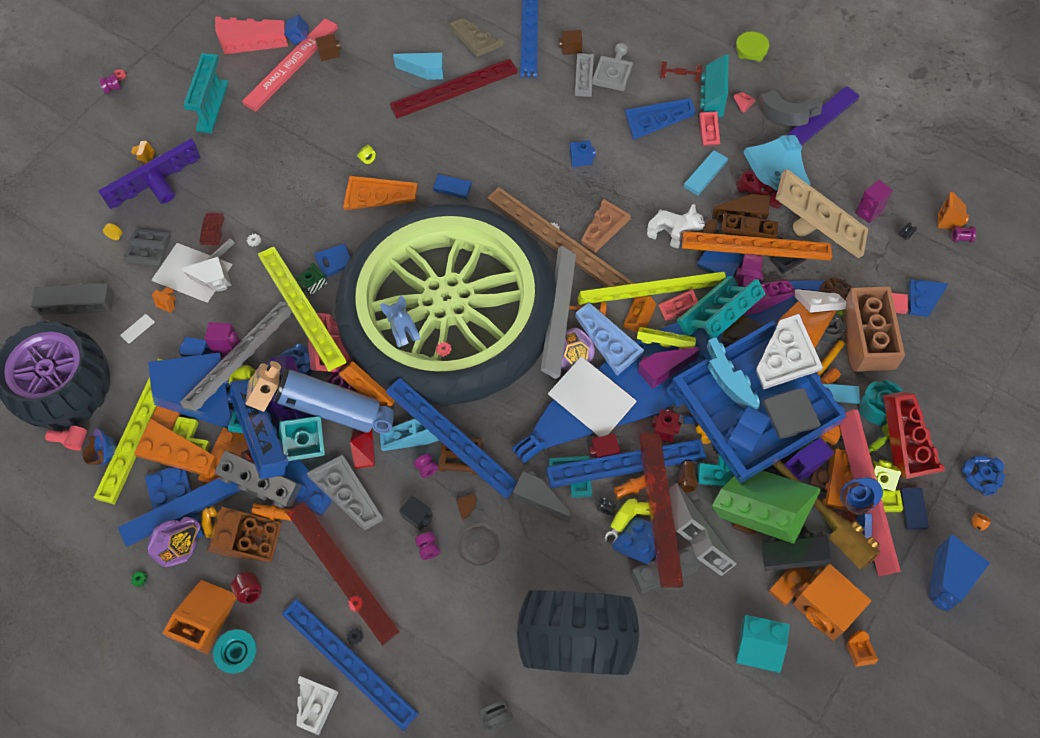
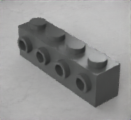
M224 451L214 472L220 476L219 480L228 484L235 482L238 484L237 488L246 492L250 489L256 492L254 496L263 500L269 498L273 500V505L283 509L285 506L292 507L302 484L282 475L260 479L254 462L228 451Z

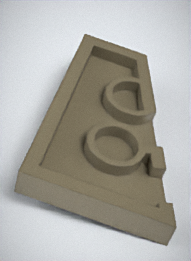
M464 18L450 23V30L476 57L503 46V40L494 39L492 34L480 31L478 26Z

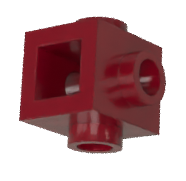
M660 409L659 416L655 415L652 427H655L653 438L672 443L675 433L679 434L682 424V422H678L680 414H676L673 410Z

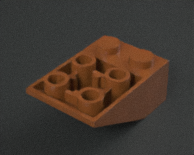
M221 507L217 512L206 552L227 557L272 562L282 523Z

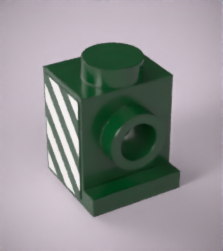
M314 263L310 264V268L297 276V284L303 292L306 291L310 296L328 284L325 275Z

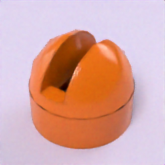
M975 513L971 521L973 528L976 529L978 526L979 531L986 530L991 523V519L980 513Z

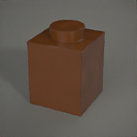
M582 30L562 31V38H559V48H562L563 55L582 54Z
M334 34L315 38L321 61L340 57V41L335 39Z

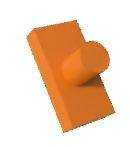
M805 567L790 568L774 584L769 593L786 606L813 574Z

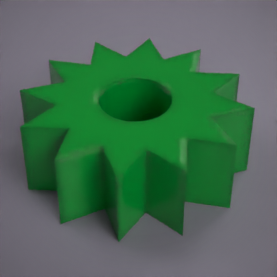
M139 570L137 573L134 572L133 578L130 579L132 580L131 584L139 588L141 585L144 586V583H147V574Z

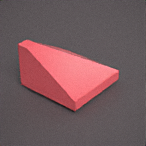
M744 92L734 95L742 112H745L755 102L754 98Z

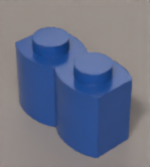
M749 406L745 411L741 409L736 418V421L739 423L736 428L732 426L726 435L729 438L727 445L750 456L769 423L770 417Z

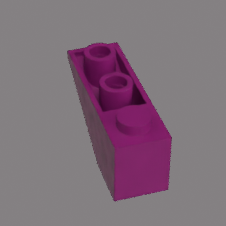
M787 279L761 284L765 295L747 310L745 314L760 313L794 296L795 290L792 284Z

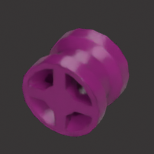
M429 453L420 456L414 462V466L420 470L422 478L432 476L439 469L437 463H433V458Z

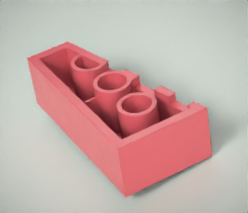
M215 16V31L224 54L288 47V37L284 34L285 23L283 20L262 19L260 22L247 18V21L232 17H230V20Z

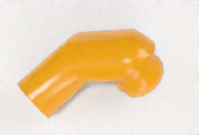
M214 506L206 507L202 512L201 525L206 538H210L213 529L211 518L217 515Z

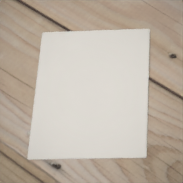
M176 243L152 278V281L207 303L215 292L190 279L182 271V267L205 261L210 255ZM221 260L226 265L228 272L232 264Z
M583 357L577 360L548 393L549 396L599 437L608 435L637 402Z

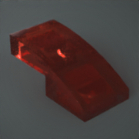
M206 213L201 228L200 245L219 244L222 236L221 227L225 220L223 213Z

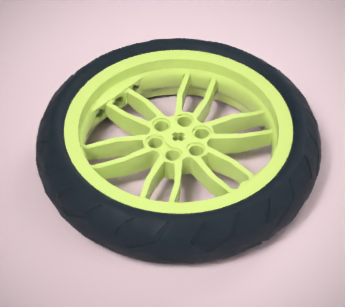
M441 204L418 208L384 223L367 236L351 255L340 278L336 294L335 315L339 335L352 361L385 390L401 378L430 404L455 405L477 401L510 386L527 373L542 354L547 328L554 308L556 295L555 276L551 264L538 242L517 223L496 212L463 204ZM452 247L444 277H437L426 260L419 255L421 252L435 248ZM463 248L473 252L460 274L454 273V265L459 250ZM480 253L494 257L510 270L509 273L491 275L467 284L475 270ZM411 258L425 272L428 279L422 281L408 273L400 264ZM393 270L409 286L421 293L400 295L406 301V308H414L407 311L412 321L415 323L427 318L419 331L421 339L415 341L411 353L393 347L381 333V330L391 329L390 322L387 318L376 321L375 312L382 311L380 306L382 303L390 306L397 303L400 297L394 296L375 301L380 287ZM512 282H517L519 288L517 291L480 294L491 288ZM520 301L516 320L506 334H503L488 318L473 309L494 307ZM471 321L479 325L499 341L487 349L473 335L466 323ZM451 325H457L467 341L480 352L467 358L452 361H441L442 355L439 356L436 350L431 358L420 354L425 341L435 328L440 330L438 344L440 342L443 343V341L446 343L448 329Z

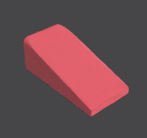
M717 112L700 113L698 118L703 146L720 145Z
M692 289L658 305L665 321L682 316L698 300Z

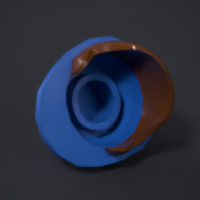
M96 428L93 436L88 438L90 443L83 449L82 456L86 464L102 466L111 461L115 454L116 443L111 437L104 434L101 428Z
M861 477L847 482L842 487L840 498L843 506L851 513L860 515L873 509L883 497V488L876 479Z

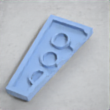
M587 303L576 312V319L617 376L643 354L644 349L592 304Z

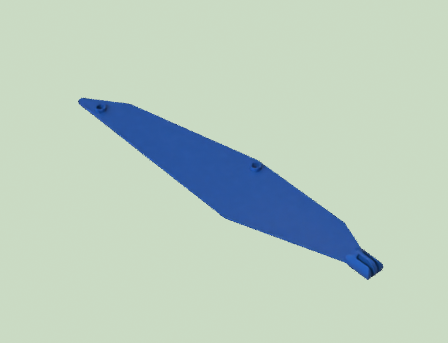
M824 281L788 282L792 284L794 290L819 292L820 286ZM794 295L760 313L752 315L744 313L743 315L763 326L773 320L777 323L798 300ZM678 322L659 329V331L684 335ZM698 328L690 336L696 337L695 347L700 349L699 354L704 350L711 357L707 349L710 338L705 329ZM724 331L717 337L719 343L721 342ZM637 339L634 342L644 349L643 354L618 376L607 362L597 368L637 401L615 427L660 413V409L666 410L673 404L666 395V389L673 382V378L685 372L688 366L653 389L638 373L639 362L644 357H650L654 353L679 350V347L672 345L671 347H663L660 343L656 342L647 344ZM554 400L549 404L531 434L511 449L525 463L545 448L585 437L595 432Z

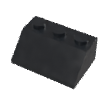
M822 531L810 532L808 537H801L798 534L794 544L779 540L776 537L766 538L767 542L762 543L765 571L832 564L827 534L823 535Z

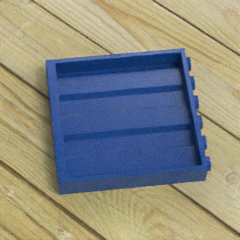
M774 320L726 347L725 356L727 360H731L734 366L733 372L742 370L743 374L748 376L751 383L750 388L753 393L757 394L760 401L757 411L768 416L763 405L764 400L804 388L821 424L818 428L799 432L795 436L778 439L771 420H769L751 455L747 456L727 445L729 440L726 437L732 426L736 428L739 423L736 421L741 409L743 411L746 409L734 402L713 378L708 369L709 361L712 360V357L674 377L672 382L673 388L740 484L843 423L846 418L844 408L836 403L832 392L824 387L820 376L816 372L763 389L756 369L776 330L777 323Z

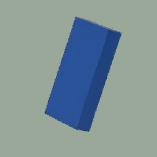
M438 174L433 191L467 199L472 183L471 181Z

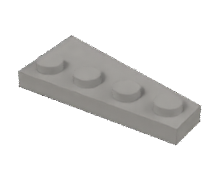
M343 455L307 473V477L364 531L382 521L381 514Z

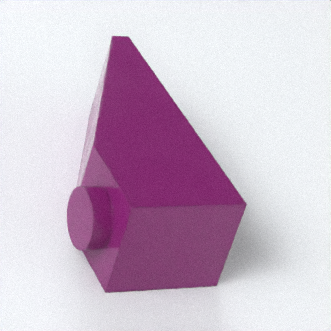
M693 347L654 353L650 357L646 356L639 362L638 373L653 389L688 366L692 361L694 362L698 358L700 349Z

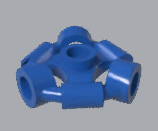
M295 344L293 348H287L279 355L293 356L299 373L308 376L312 374L309 352L306 346Z
M986 455L973 456L971 460L964 462L961 469L969 485L974 490L978 489L984 496L997 493V489L1003 486L1005 474H1003L1004 463L997 457L988 458ZM975 464L977 466V472L975 475H971V472ZM991 481L993 483L981 486V482Z

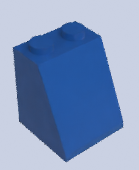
M951 535L936 549L928 598L933 601L937 608L948 612L962 602L990 562L954 535Z

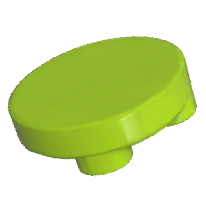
M745 32L737 39V56L740 59L762 61L768 53L769 40L759 32Z

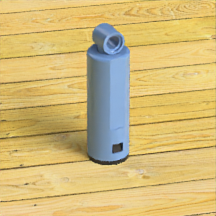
M287 368L284 369L279 386L275 392L274 403L314 416H321L323 419L365 433L370 432L372 427L381 434L389 433L392 430L394 411L389 407L380 406L378 399Z

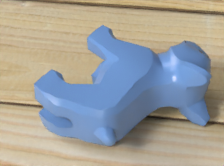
M403 296L399 297L397 303L390 306L384 303L380 305L382 312L390 322L397 347L408 344L405 331L409 333L412 341L421 339L414 322L405 309L406 301Z

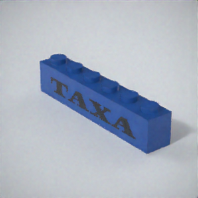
M250 379L230 382V399L259 478L264 479L285 475V466H288V458L282 452V442L277 439L276 427L271 424L270 412H267L266 409L263 412L245 404L247 385Z

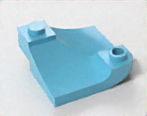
M784 135L772 142L754 147H746L743 153L757 178L778 191L782 172L786 169L808 185H811L802 162V146L795 135Z

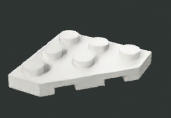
M799 314L779 321L759 362L756 373L763 389L821 371L823 368Z

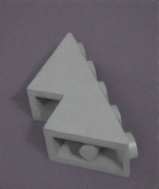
M676 483L667 490L662 497L665 504L669 506L668 512L676 532L690 541L698 560L720 576H723L737 565L736 560L679 484Z

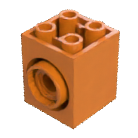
M829 564L825 569L821 566L794 595L797 600L793 605L806 616L815 628L834 641L851 625L872 600Z

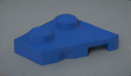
M911 279L909 282V315L928 317L947 288L948 283Z

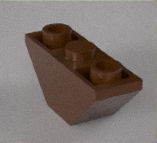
M724 213L721 230L727 235L776 239L779 222Z

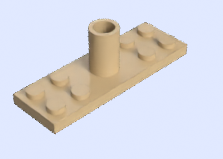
M788 169L782 172L776 199L801 217L793 223L795 233L800 237H805L818 229L845 248L849 253L857 258L862 257L865 251L868 228Z

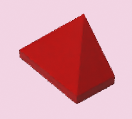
M371 429L368 433L359 430L352 431L350 444L355 469L375 466L373 430Z

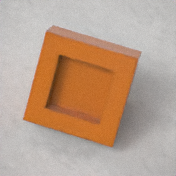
M166 287L161 292L155 290L152 294L155 306L171 313L175 309L173 302L176 300V297L171 295L174 292L173 289Z

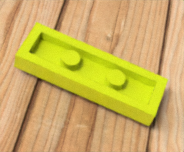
M643 327L639 328L637 339H640L643 343L651 344L656 342L660 343L663 347H671L672 345L679 347V349L693 348L696 343V337Z

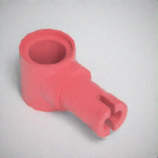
M70 426L69 430L66 429L64 431L48 430L45 438L49 442H59L66 448L80 451L88 431L82 427Z

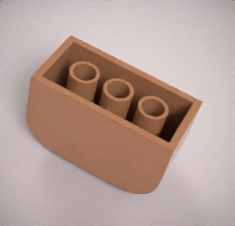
M891 287L851 288L845 300L847 302L846 309H842V320L846 323L844 336L851 369L854 372L896 370L905 357Z

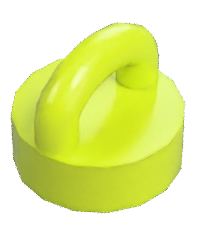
M366 145L358 152L357 157L365 164H370L376 158V152L370 145ZM372 154L371 158L367 160L366 158Z

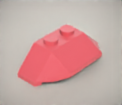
M316 313L346 360L345 364L329 371L336 372L351 363V358L342 344L337 322L333 320L330 314ZM308 339L310 368L315 371H328Z

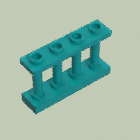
M201 53L183 104L185 110L196 111L199 117L196 131L201 133L213 132L229 84L228 80L219 79L216 73L220 60L218 54Z
M728 276L677 319V322L686 336H690L698 328L706 330L710 339L717 338L765 295V292L758 279H754L746 287H738L734 277Z

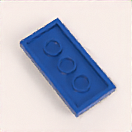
M169 467L145 476L153 510L192 491L188 471ZM198 512L189 516V518H194L201 525ZM202 525L195 539L204 536Z

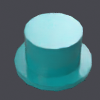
M235 629L227 631L215 643L213 650L215 664L225 673L236 674L243 672L255 660L257 653L256 641L251 634L244 630Z

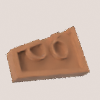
M603 199L599 211L597 210L592 224H589L581 239L582 245L596 253L631 219L630 214Z

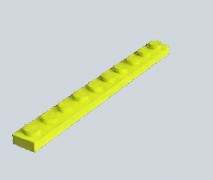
M273 246L258 253L259 259L328 372L345 364L344 356L275 247Z

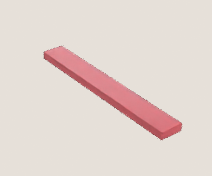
M858 410L846 412V418L839 425L853 479L861 477L876 479ZM881 499L873 509L864 513H872V537L880 544L877 548L880 554L874 561L878 576H885L901 572Z

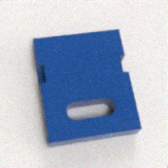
M345 243L314 254L319 269L325 277L340 273L341 270L345 269L350 259ZM327 259L330 266L325 267L323 260Z

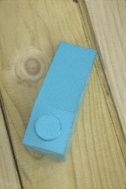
M442 53L393 54L395 68L427 80L443 79L444 61Z
M416 419L392 427L389 433H380L382 451L427 445L439 441Z

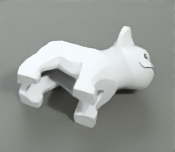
M692 204L688 213L684 215L660 209L655 217L649 221L647 235L652 239H656L657 233L664 229L672 237L670 246L679 248L683 231L700 232L703 230L705 222L702 215L697 213L695 204Z

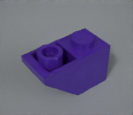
M821 437L799 451L785 466L799 480L808 478L835 452Z

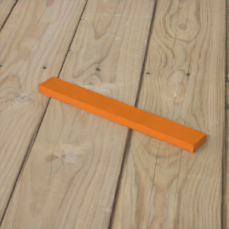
M683 231L682 235L683 249L830 261L832 259L831 243Z

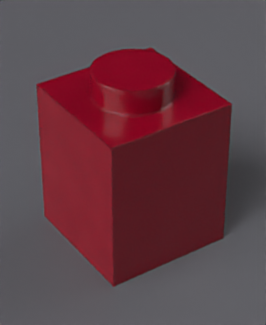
M615 433L592 439L591 446H589L591 458L620 454Z

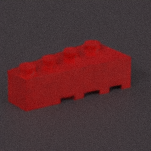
M898 392L884 395L893 465L901 471L900 476L907 479L945 471L943 464L939 461L938 451L931 441L930 431L926 428L923 421L924 416L915 394Z

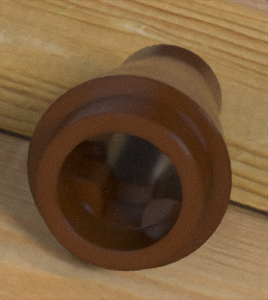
M684 461L682 463L678 481L679 486L686 493L696 491L698 486L694 463L691 461Z

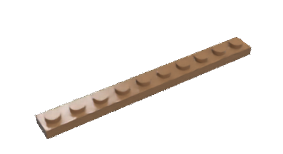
M500 187L487 197L488 203L556 252H558V248L564 246L576 254L575 265L606 288L635 284Z

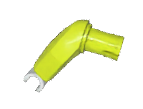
M635 498L628 499L616 513L610 526L613 530L606 534L605 542L610 536L615 537L616 540L618 532L622 533L636 514L655 516V510L649 509H655L656 503L637 502Z

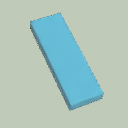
M713 150L684 183V188L699 196L725 166L728 158Z

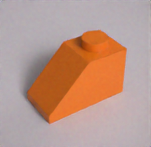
M954 192L949 193L938 212L937 228L952 230L954 226L962 228L968 222L969 215L966 214V205Z

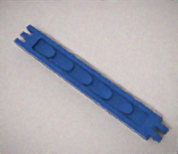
M522 0L521 78H524L525 73H527V78H531V73H533L534 78H537L538 0Z

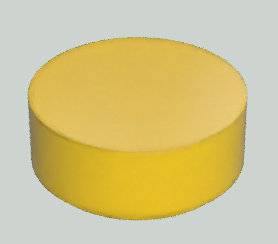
M108 223L103 228V233L113 240H119L122 236L121 229L114 224Z

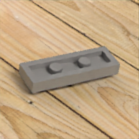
M577 54L575 96H592L594 54Z

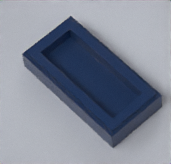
M901 488L900 494L905 529L927 530L929 525L922 488Z

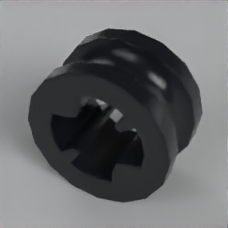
M909 222L902 228L899 236H904V239L908 240L915 233L917 227H912V223Z
M600 498V505L597 506V510L606 515H614V508L617 507V503L608 498Z

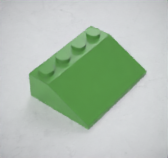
M761 471L741 484L734 476L720 490L712 507L721 519L794 544L821 490L818 487Z

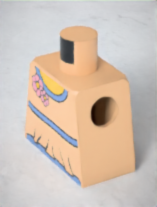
M271 361L269 365L260 364L248 382L246 405L263 412L265 411L279 386L281 369L279 363Z

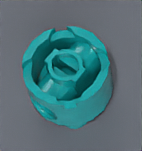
M883 380L882 382L874 381L867 387L864 395L861 397L859 413L869 422L883 427L887 423L884 395L903 392L902 388L889 380Z

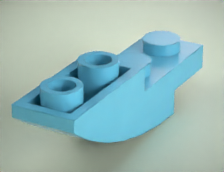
M716 337L708 340L707 349L712 357V360L709 361L708 369L717 384L742 408L746 409L749 406L757 410L760 401L757 394L753 393L750 388L751 383L748 376L744 375L742 370L733 372L734 366L731 360H727L725 356L724 345L721 342L719 343Z

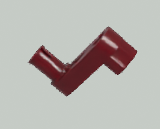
M745 171L737 180L736 186L739 192H750L751 194L767 196L771 193L769 205L773 208H780L783 205L776 199L777 191L771 186L762 183L754 172Z

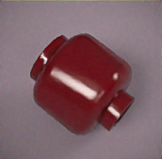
M252 572L238 574L231 583V589L240 603L251 604L256 602L263 590L257 576Z

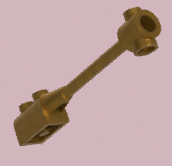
M780 460L773 464L785 478L801 482ZM818 498L816 499L813 506L822 514L824 520L834 531L828 538L859 569L864 570L880 554V551L877 549L880 544L872 536L867 539L861 533L864 528L857 521L854 520L851 523L831 509H828Z

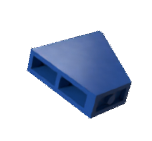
M220 353L148 362L154 405L228 428L233 414V409H229L228 404H232L230 392L226 393L225 388L229 387L228 380L223 382L216 393L211 395L204 402V405L196 411L184 408L180 403L221 361Z

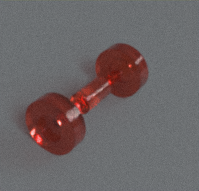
M662 61L660 78L665 79L666 72L685 76L693 74L695 75V82H700L702 65H697L696 71H687L685 68L667 69V62Z

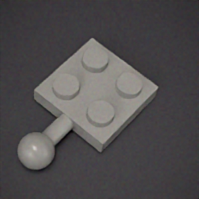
M618 43L615 46V58L601 56L592 85L625 91L633 68V62L621 60L622 56L628 51L625 43Z

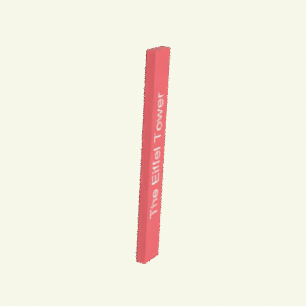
M324 19L307 36V39L303 40L242 100L243 105L256 112L318 50L315 38L333 34L338 29L337 24Z

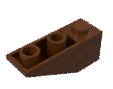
M750 194L714 206L712 219L723 220L724 213L767 220L770 196Z

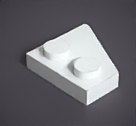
M795 290V298L809 312L846 309L847 302L837 293Z
M300 676L298 679L300 697H298L297 704L299 708L297 726L319 735L338 692Z

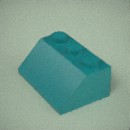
M724 55L706 65L705 73L702 72L701 83H704V85H701L700 96H703L700 101V109H703V112H717L718 117H723L728 96L729 55Z

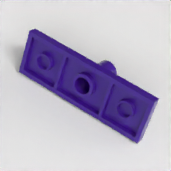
M192 138L98 190V192L110 209L119 207L122 202L136 197L139 192L148 187L161 204L170 202L175 197V193L165 178L173 173L180 172L183 167L198 161L200 155Z

